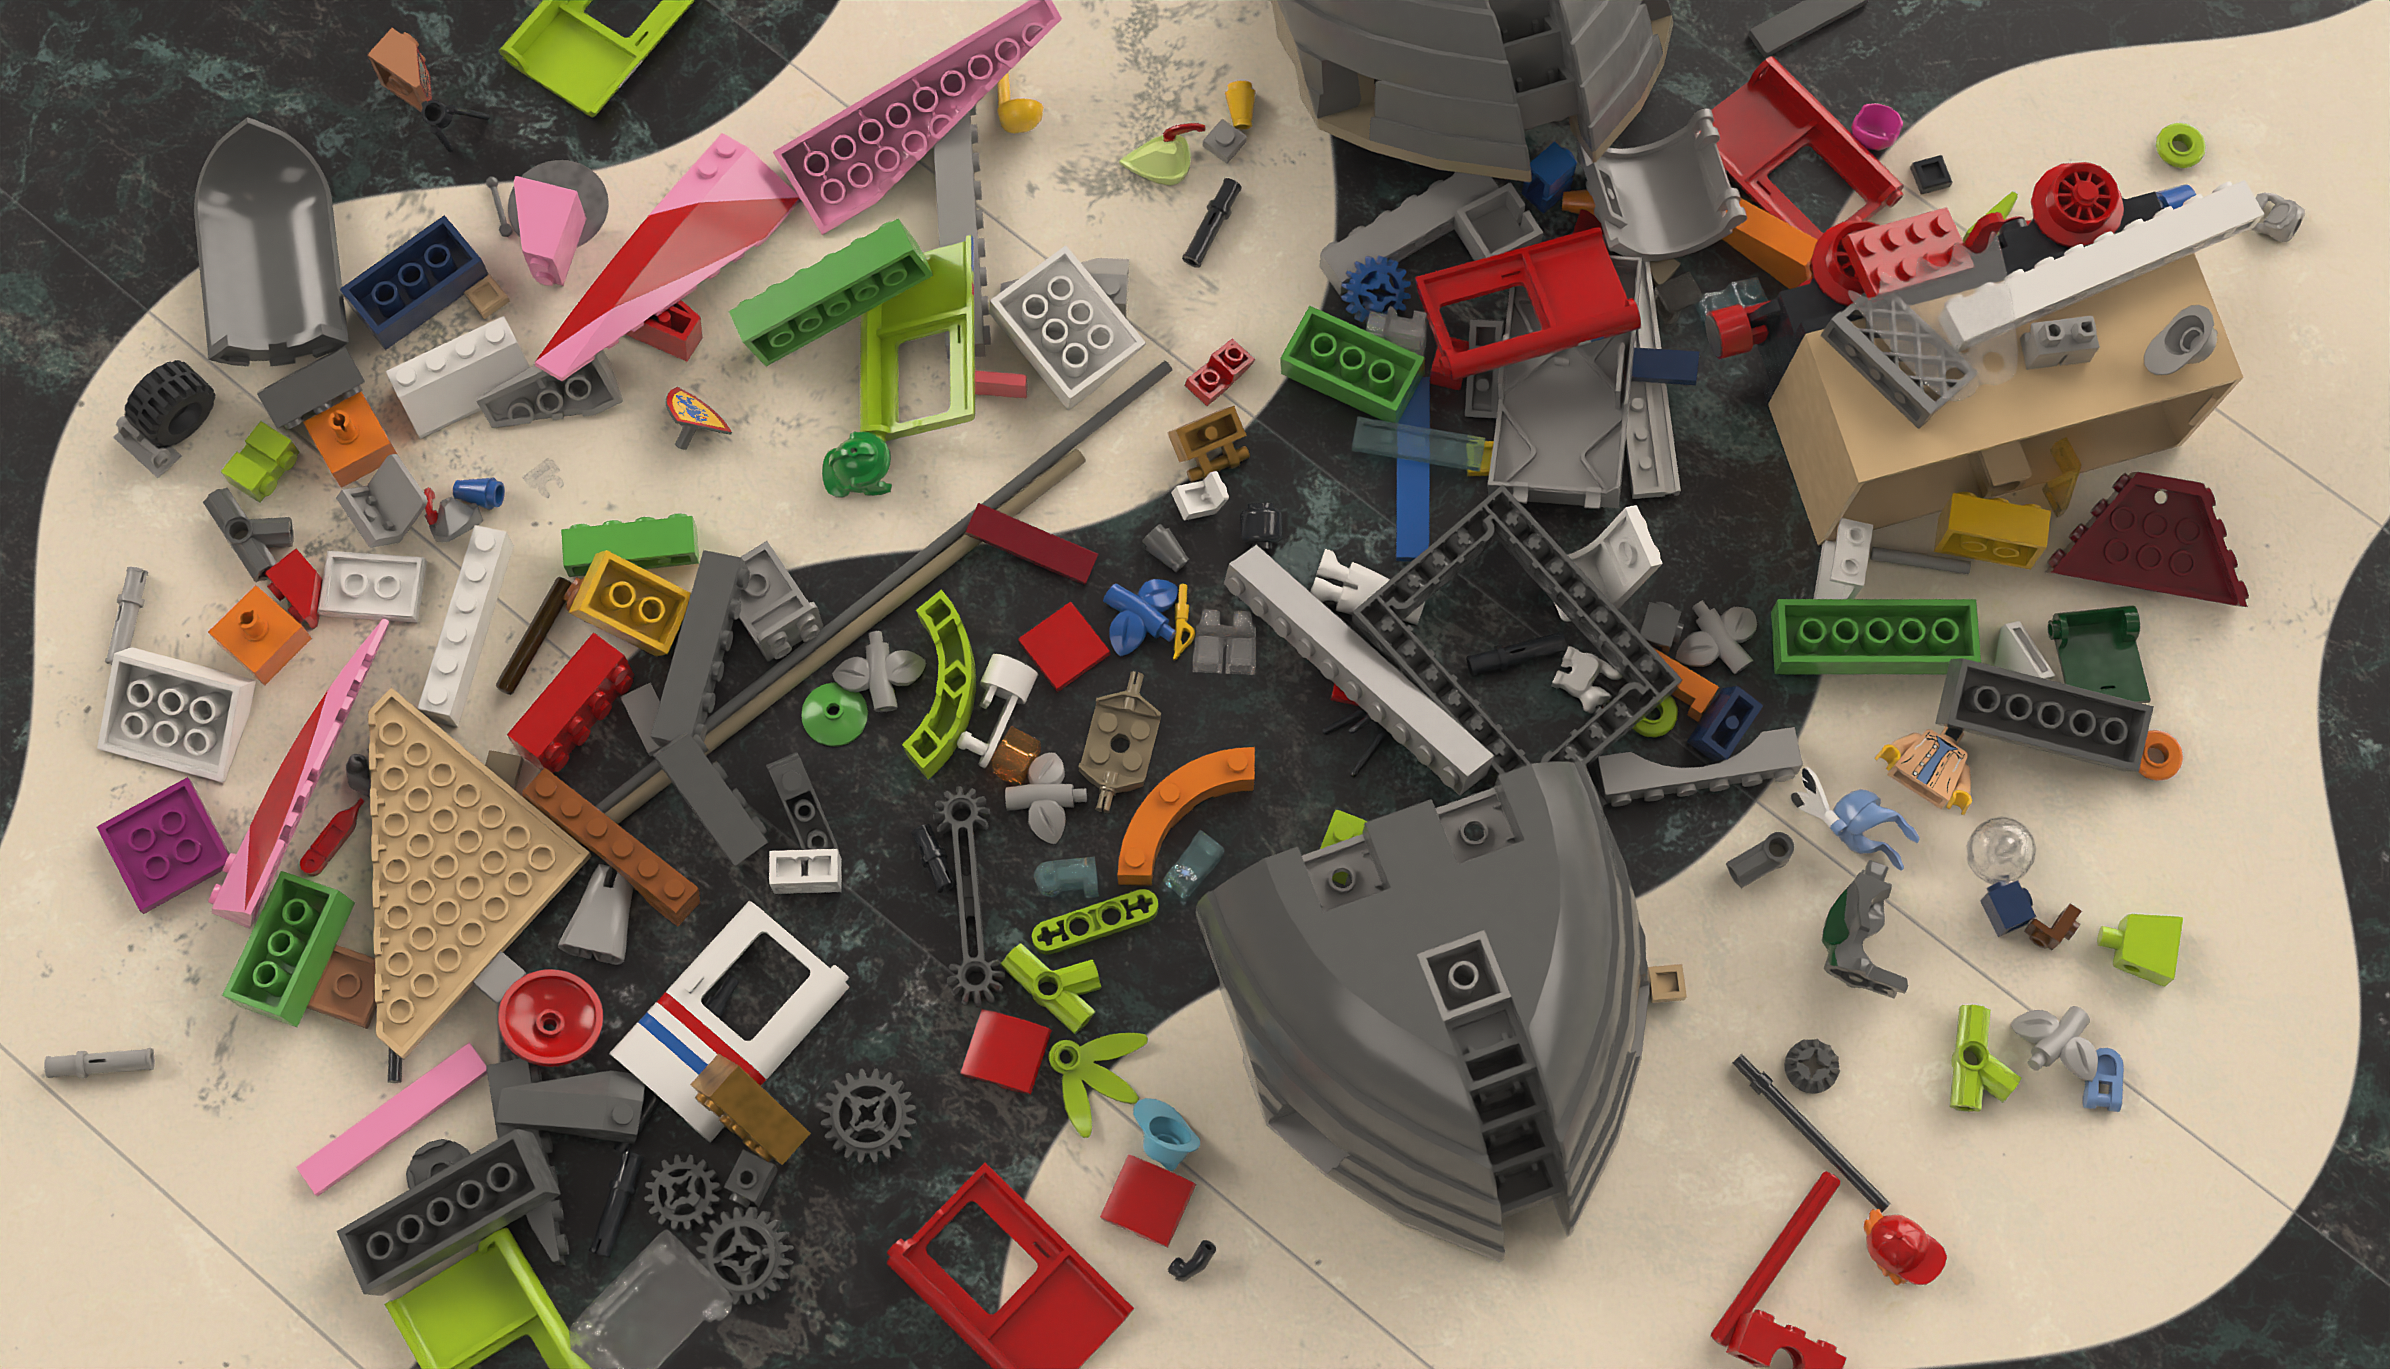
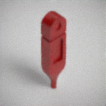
M362 798L354 806L337 813L310 846V849L303 855L300 860V868L306 875H319L327 866L328 861L330 862L352 834L357 824L359 808L365 802Z

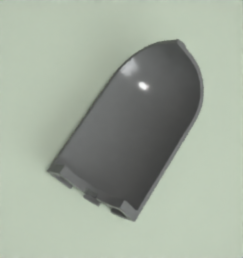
M247 117L226 133L214 146L201 170L195 192L194 217L208 360L237 366H249L250 361H270V366L296 363V357L313 354L315 358H318L349 343L344 297L340 291L342 280L332 196L321 168L299 142L279 129Z

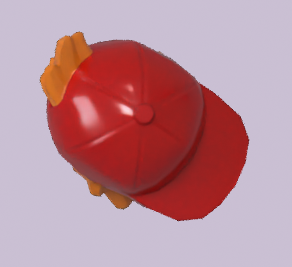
M1872 1209L1870 1211L1869 1219L1864 1221L1863 1226L1867 1234V1249L1870 1257L1876 1262L1884 1276H1889L1895 1285L1907 1282L1915 1285H1927L1941 1274L1947 1260L1945 1249L1933 1237L1927 1234L1921 1226L1903 1215L1883 1216L1880 1209Z

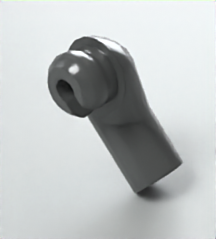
M353 754L349 757L346 764L348 784L353 790L370 798L371 779L369 777L367 759L361 754Z

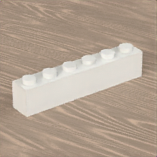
M474 526L418 705V710L432 722L454 727L459 725L514 546L505 531Z

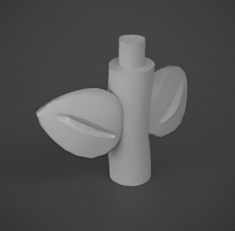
M1703 600L1692 607L1699 617L1696 623L1702 631L1693 632L1682 642L1675 658L1679 663L1692 667H1704L1712 664L1720 657L1735 675L1753 662L1751 657L1738 644L1752 638L1756 631L1757 621L1752 610L1744 607H1733L1726 610L1720 617L1716 609L1709 610Z
M870 632V644L866 646V659L853 657L845 660L832 673L833 678L839 686L850 692L856 693L870 689L875 712L893 711L898 707L892 684L906 686L914 683L924 671L926 662L921 656L910 651L900 650L889 654V644L883 642L882 632Z
M1056 753L1043 754L1031 763L1028 770L1030 784L1006 787L1005 790L1007 811L1030 808L1028 811V824L1031 830L1039 838L1050 844H1056L1064 831L1066 816L1063 807H1074L1075 802H1087L1086 788L1074 789L1073 784H1061L1065 777V769L1062 760Z
M2077 1006L2070 1007L2060 1022L2054 1015L2044 1010L2029 1011L2013 1020L2011 1027L2014 1032L2021 1038L2036 1044L2031 1050L2032 1057L2028 1060V1065L2031 1069L2038 1071L2042 1066L2048 1067L2060 1057L2063 1065L2071 1073L2083 1080L2093 1081L2097 1072L2098 1057L2093 1044L2079 1037L2090 1022L2088 1014L2082 1008Z

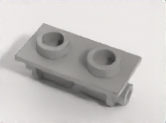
M125 416L117 420L118 433L113 438L157 478L182 457L172 446L158 448L150 443Z

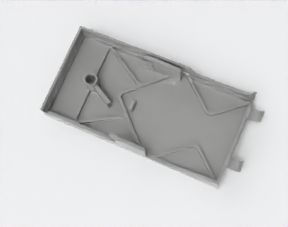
M1610 256L1627 299L1633 298L1638 307L1642 258ZM1523 286L1510 288L1505 335H1503L1502 341L1541 330L1527 291ZM1636 330L1499 368V400L1488 479V496L1503 485L1519 503L1527 504L1528 501L1581 505L1584 508L1600 509V507L1619 508Z

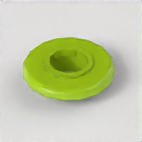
M2169 124L2160 131L2156 139V148L2159 156L2164 162L2173 167H2192L2199 163L2205 155L2206 144L2204 137L2198 129L2189 124ZM2172 142H2183L2187 146L2188 151L2180 152L2176 150Z
M1671 695L1657 706L1661 713L1659 719L1649 720L1644 717L1633 729L1647 737L1662 736L1673 729L1677 721L1678 708Z

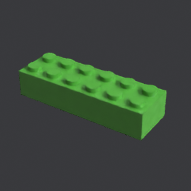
M898 218L892 222L882 224L878 230L865 237L853 240L849 246L838 252L827 254L818 263L798 270L794 276L785 281L769 286L765 292L754 298L740 302L729 313L742 342L765 366H768L932 277L933 273L919 244Z
M1778 599L1771 611L1775 674L1947 675L1950 659L1964 658L1981 663L1976 599Z

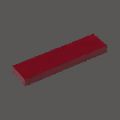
M980 503L977 504L965 531V535L1082 585H1086L1098 557V554Z

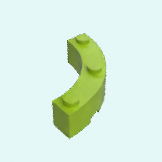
M942 589L916 610L921 624L934 641L938 654L939 665L936 697L929 714L927 713L920 726L902 744L908 758L928 780L945 764L958 746L957 741L961 733L965 732L968 726L976 694V669L971 644L959 614Z

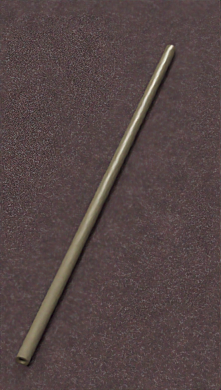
M1075 449L1002 505L997 511L1014 518L1086 462L1085 457L1078 449ZM968 535L962 536L710 731L704 740L705 745L709 749L704 753L705 756L982 541ZM661 769L608 810L605 815L616 824H619L671 784V780Z

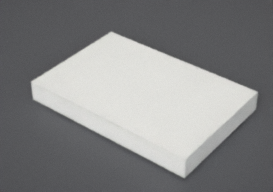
M327 551L317 612L320 616L371 620L386 619L388 621L418 623L427 560L425 557Z

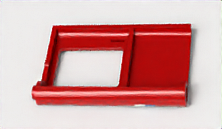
M1773 56L1764 60L1755 69L1746 84L1711 110L1714 117L1712 125L1718 129L1720 140L1716 145L1725 172L1764 211L1817 240L1824 233L1767 176L1803 147H1811L1865 200L1866 205L1844 222L1868 221L1885 206L1893 207L1904 195L1901 192L1904 185Z
M1600 226L1415 277L1420 300L1442 356L1439 357L1443 376L1449 375L1452 381L1641 329V318L1637 304L1633 298L1627 299L1605 246ZM1516 286L1525 287L1541 330L1459 353L1454 350L1439 311L1441 307Z
M986 1163L960 1187L912 1238L904 1241L902 1238L899 1239L887 1252L890 1256L887 1264L992 1369H1079L1134 1310V1307ZM970 1202L977 1203L1038 1265L1037 1270L995 1314H988L926 1251L928 1244Z

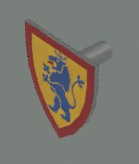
M679 387L670 390L665 399L666 408L674 422L682 427L675 443L676 447L687 450L697 428L732 434L726 422L706 403Z

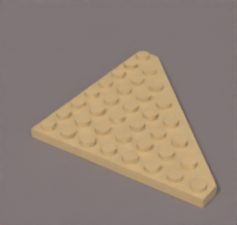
M391 687L368 711L370 731L369 770L371 771L370 815L372 817L373 936L376 974L374 975L375 1002L377 1005L376 1036L405 1060L474 985L473 981L500 951L504 952L590 859L591 854Z

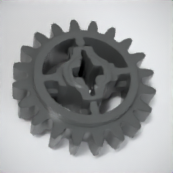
M863 1068L859 1071L858 1080H854L853 1076L847 1073L846 1080L848 1084L843 1086L836 1081L834 1085L839 1093L837 1095L826 1093L825 1095L828 1101L832 1103L831 1106L821 1107L822 1113L830 1116V1118L821 1121L822 1127L832 1128L825 1135L827 1141L838 1139L833 1146V1150L836 1153L847 1148L844 1156L847 1161L851 1160L854 1154H858L857 1157L860 1165L865 1163L867 1156H871L873 1163L878 1165L879 1154L881 1153L890 1161L892 1159L890 1149L894 1147L902 1152L904 1149L899 1140L901 1138L905 1140L912 1139L911 1134L905 1128L917 1125L914 1119L907 1117L917 1112L916 1106L905 1105L913 1098L911 1092L900 1094L905 1085L902 1080L891 1085L893 1076L890 1072L882 1080L877 1068L873 1070L870 1078H867ZM865 1091L882 1093L879 1097L875 1096L872 1099H862L857 1096V1094ZM894 1102L897 1113L896 1121L893 1128L890 1129L884 1119L888 1112L887 1108ZM847 1104L852 1109L853 1116L849 1122L850 1126L844 1131L841 1118L843 1109ZM867 1111L870 1114L874 1112L875 1121L872 1123L869 1120L864 1121L863 1112ZM866 1134H874L881 1138L871 1143L856 1141L859 1136L863 1137Z
M735 1207L734 1217L729 1212H721L722 1224L716 1220H711L709 1224L714 1232L701 1233V1237L708 1244L707 1246L696 1248L698 1252L705 1254V1258L697 1261L696 1265L707 1267V1271L700 1276V1279H713L708 1290L714 1292L721 1288L720 1300H727L732 1295L733 1304L737 1305L742 1303L745 1296L747 1304H755L756 1293L761 1300L769 1299L767 1288L772 1291H779L781 1288L776 1279L789 1278V1275L782 1270V1267L792 1265L794 1261L785 1258L784 1254L794 1248L791 1245H783L782 1241L790 1234L789 1232L777 1233V1229L781 1225L780 1220H773L768 1224L770 1212L763 1211L757 1218L756 1207H749L746 1216L742 1207ZM748 1227L758 1231L766 1240L767 1245L761 1246L753 1240L752 1235H749ZM734 1231L735 1237H732L729 1248L721 1252L724 1241ZM745 1251L757 1252L756 1255H752L745 1260L733 1259L734 1256H740ZM769 1259L765 1272L758 1280H755V1274H757L760 1264L764 1260ZM722 1266L731 1267L737 1273V1276L741 1277V1284L729 1278Z

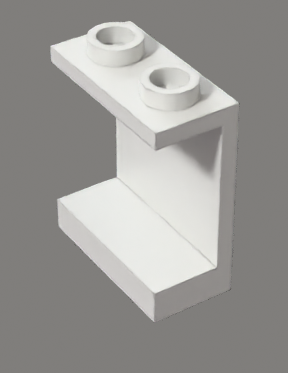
M1845 518L1840 519L1836 542L1825 540L1822 544L1814 599H1854L1865 582L1873 532L1872 524Z

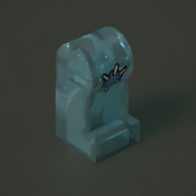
M1200 830L1192 839L1189 847L1179 857V860L1169 870L1163 883L1186 899L1224 857V848Z
M1095 857L1048 861L1040 864L1035 870L1034 879L1037 889L1045 896L1053 897L1062 891L1084 889L1086 898L1099 897Z

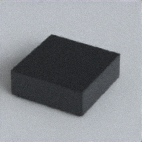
M1942 155L1911 164L1910 169L1921 195L1951 186L1952 179Z

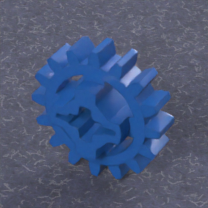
M1379 255L1376 261L1373 257L1366 256L1365 265L1356 261L1354 263L1357 269L1355 273L1351 271L1346 272L1350 282L1342 283L1341 286L1348 289V293L1341 296V298L1346 302H1350L1346 310L1352 314L1356 313L1354 319L1360 322L1365 320L1366 324L1374 326L1377 320L1379 324L1384 326L1387 324V317L1393 320L1398 319L1395 312L1397 309L1406 310L1402 300L1409 299L1411 295L1404 292V288L1410 286L1411 282L1402 280V277L1407 272L1401 268L1396 269L1398 262L1391 259L1387 262L1386 257ZM1390 277L1393 280L1394 287L1389 282ZM1379 287L1380 289L1385 290V292H1379L1372 294L1369 291H1366L1367 289L1373 290L1374 288L1377 289ZM1358 294H1360V296L1363 299V305H1361L1359 301Z

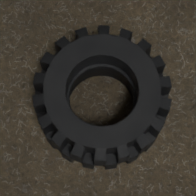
M170 361L153 369L134 387L127 399L128 402L125 404L124 410L126 412L124 415L150 443L158 448H167L188 438L207 419L214 406V389L184 361Z

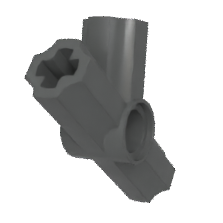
M228 488L215 490L203 501V504L254 582L267 580L268 576L265 572L277 563L268 548L293 547L294 530L292 519L290 517L248 519ZM239 531H248L247 536L243 539H234Z

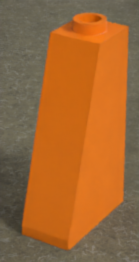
M1741 198L1739 204L1740 207L1745 209L1747 220L1733 228V233L1722 239L1789 289L1796 288L1799 284L1813 278L1811 258L1818 240Z

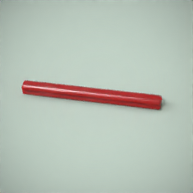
M1827 1171L1821 1174L1711 1332V1338L1716 1343L1727 1347L1740 1315L1754 1310L1840 1186L1841 1181L1834 1174Z

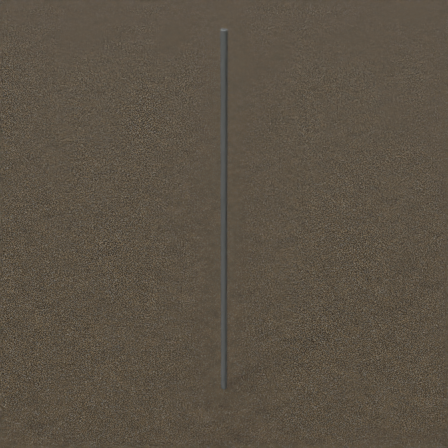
M1163 361L982 504L994 510L1169 374L1172 371L1170 364L1167 361ZM975 509L823 627L815 638L804 642L708 717L704 724L707 727L706 735L965 534ZM653 760L595 807L605 814L662 768L656 760Z

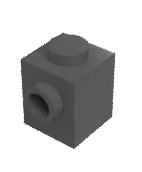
M1649 602L1639 633L1653 648L1668 655L1672 641L1679 642L1684 624L1678 622L1681 611L1675 610L1672 605L1665 602Z
M743 1150L724 1186L726 1191L731 1194L729 1200L744 1208H748L750 1203L760 1207L778 1171L776 1166Z

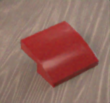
M982 1009L961 1074L968 1078L996 1084L1000 1088L1031 1095L1052 1030L1023 1019Z
M1128 1154L1100 1218L1105 1222L1131 1231L1138 1237L1168 1248L1196 1184L1162 1167Z

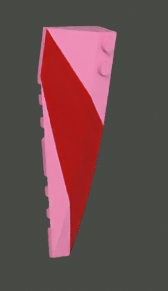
M382 619L359 647L300 731L272 780L237 855L230 853L224 865L223 872L228 873L223 885H215L208 901L214 904L212 914L251 929L389 625L388 620Z

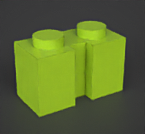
M262 421L258 423L245 440L246 446L240 453L236 451L220 471L229 484L261 503L265 496L273 493L279 478L285 471L290 470L295 465L297 455L300 453L292 440Z

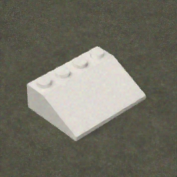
M1066 245L990 300L989 314L1067 410H1070L1093 393L1146 345L1143 338Z
M132 647L114 653L97 749L224 782L250 714L256 680Z

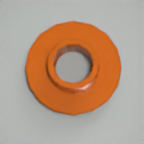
M2150 730L2147 734L2139 773L2151 780H2167L2174 776L2181 768L2183 761L2181 746L2170 734L2159 730ZM2149 748H2155L2162 752L2164 755V762L2162 764L2154 763L2149 759L2147 754Z

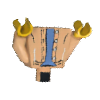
M1945 727L1940 735L1931 729H1927L1922 735L1914 732L1893 741L1890 745H1885L1875 756V760L1882 758L1887 761L1888 766L1886 769L1889 771L1888 776L1940 809L1946 803V808L1951 809L1952 805H1956L1961 808V815H1965L1972 802L1970 796V767L1965 763L1968 753L1957 746L1964 736L1961 730Z

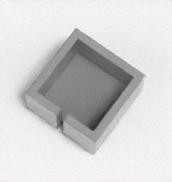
M1511 182L1457 209L1455 213L1453 228L1474 261L1541 243L1543 231L1530 211L1524 212L1525 204Z

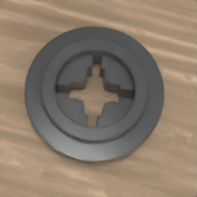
M1818 1039L1801 1040L1791 1047L1785 1058L1784 1067L1787 1078L1794 1087L1806 1093L1815 1094L1828 1090L1835 1083L1840 1073L1839 1057L1834 1053L1831 1045H1827ZM1816 1053L1817 1064L1822 1065L1824 1068L1817 1069L1812 1079H1810L1809 1067L1804 1066L1803 1061L1808 1062Z

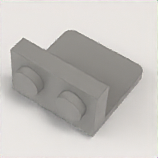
M397 454L386 457L367 486L343 489L336 497L369 548L400 543L428 503L426 495Z

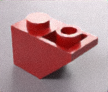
M296 548L265 572L272 582L267 587L279 601L284 598L287 599L292 605L287 610L300 624L305 621L313 630L318 626L319 622L317 611L322 578Z

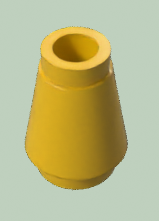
M1249 81L1231 82L1227 85L1228 90L1225 92V97L1233 127L1238 130L1249 129L1252 127L1256 90L1252 88V83Z

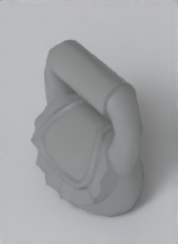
M2265 192L2257 194L2255 198L2262 210L2268 201L2274 203L2275 206L2272 207L2264 223H2257L2251 230L2262 234H2269L2277 241H2290L2304 219L2305 210L2297 205L2295 201L2285 200L2277 194Z

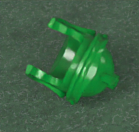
M856 431L850 433L848 440L841 443L837 448L830 450L824 458L822 478L827 492L838 498L848 496L850 492L864 493V495L869 496L891 492L892 484L880 481L885 477L890 467V449L875 434Z

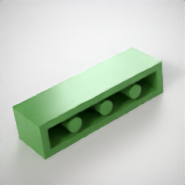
M672 514L665 519L641 517L636 519L635 522L626 523L610 520L604 522L603 525L597 526L575 524L569 529H561L563 566L569 577L585 576L595 554L605 550L643 569L699 564L697 526L693 516H687L686 514Z

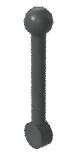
M489 177L486 180V185L491 189L501 223L499 232L503 237H509L512 235L513 230L507 224L497 190L498 179Z

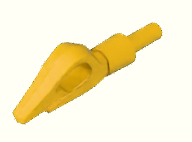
M1186 584L1179 585L1178 604H1175V630L1177 632L1174 636L1175 652L1173 660H1176L1195 638L1194 628L1187 623L1189 605L1186 604ZM1186 631L1190 636L1186 643L1182 644L1180 639L1183 632Z

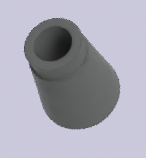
M1162 524L1156 526L1142 540L1146 545L1145 550L1169 568H1172L1175 573L1190 560L1169 527L1165 529Z

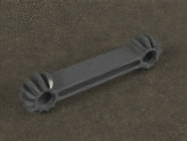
M958 786L956 788L957 795L952 796L949 791L944 792L947 802L936 801V809L940 812L933 814L934 822L940 823L937 827L939 834H945L949 831L953 834L964 962L961 966L950 964L949 970L955 975L948 977L947 983L948 985L955 986L951 991L954 998L963 995L962 1005L967 1006L973 998L976 1008H981V998L985 997L991 1004L995 1001L991 991L1002 993L1003 986L998 982L1005 979V973L997 971L1001 964L999 959L989 963L985 960L974 831L977 828L982 830L988 829V822L984 819L990 817L991 814L990 809L984 807L986 804L984 796L976 798V790L973 788L964 795L962 787ZM960 809L968 810L971 813L970 817L965 821H957L953 818V815ZM962 836H967L969 841L971 874L969 876L962 874L960 838ZM971 916L976 920L978 956L975 958H971L969 954L967 918ZM973 972H981L985 975V980L979 985H971L967 982L968 976Z

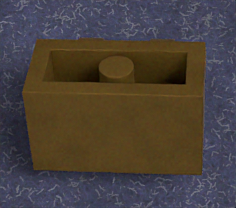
M1235 406L1221 409L1167 432L1179 462L1188 461L1193 458L1196 460L1197 466L1186 471L1190 482L1201 478L1204 480L1210 472H1218L1227 467L1233 469L1239 466L1241 461L1250 458L1246 446L1235 450L1232 443L1237 439L1247 436ZM1221 447L1223 455L1209 461L1206 453Z

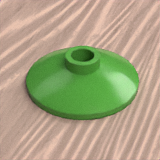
M835 682L821 685L813 690L806 698L802 707V723L808 735L814 741L830 747L843 746L854 741L863 732L868 720V709L863 696L859 692L847 691ZM836 706L840 711L836 715H829L828 709Z

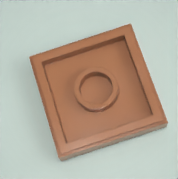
M335 945L307 1009L368 1029L377 1009L375 1002V958Z

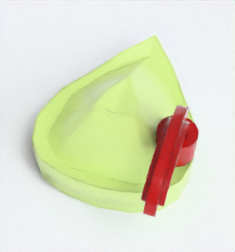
M1200 123L1172 126L1166 129L1162 136L1153 138L1130 152L1119 161V164L1155 183L1170 186L1178 184L1188 174L1191 161L1189 144L1179 134L1194 130L1203 132L1206 130V127Z

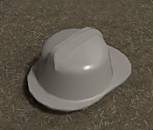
M2191 305L2180 311L2147 346L2144 354V364L2148 371L2155 375H2168L2178 371L2187 363L2195 364L2206 360L2216 347L2218 334L2217 330L2213 328L2214 320L2210 310L2201 305Z

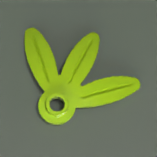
M1110 1034L1087 1042L1081 1047L1074 1041L1061 1040L1050 1049L1049 1062L1051 1067L1056 1072L1063 1074L1062 1092L1065 1109L1072 1125L1081 1137L1088 1138L1092 1133L1090 1103L1082 1081L1100 1094L1113 1100L1128 1104H1136L1139 1101L1137 1093L1123 1079L1110 1070L1095 1064L1094 1061L1122 1057L1140 1049L1148 1042V1037L1145 1034ZM1062 1051H1067L1071 1055V1060L1067 1064L1062 1063L1060 1060Z

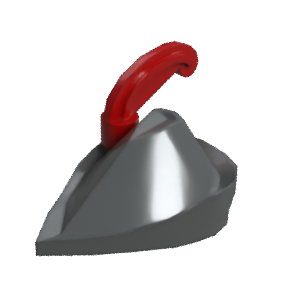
M429 487L424 489L423 493L428 500L425 507L427 514L424 516L436 542H450L483 521L476 503L465 505L452 497L440 502L437 513L436 510H433L432 499H435L434 491Z

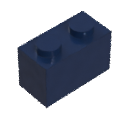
M1739 686L1722 688L1687 742L1711 761L1727 760L1763 705Z

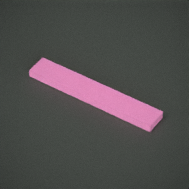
M469 1042L296 1168L316 1196L321 1195L487 1075L486 1064Z

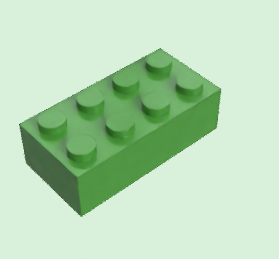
M1310 305L1280 357L1282 375L1394 426L1398 424L1425 374V357Z
M281 871L222 996L241 1008L298 1027L355 902L339 890Z

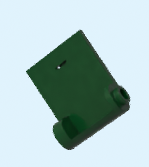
M2134 605L2055 613L2052 620L2048 621V635L2051 640L2055 641L2065 684L2138 703H2149L2151 701L2136 643L2140 633V618Z

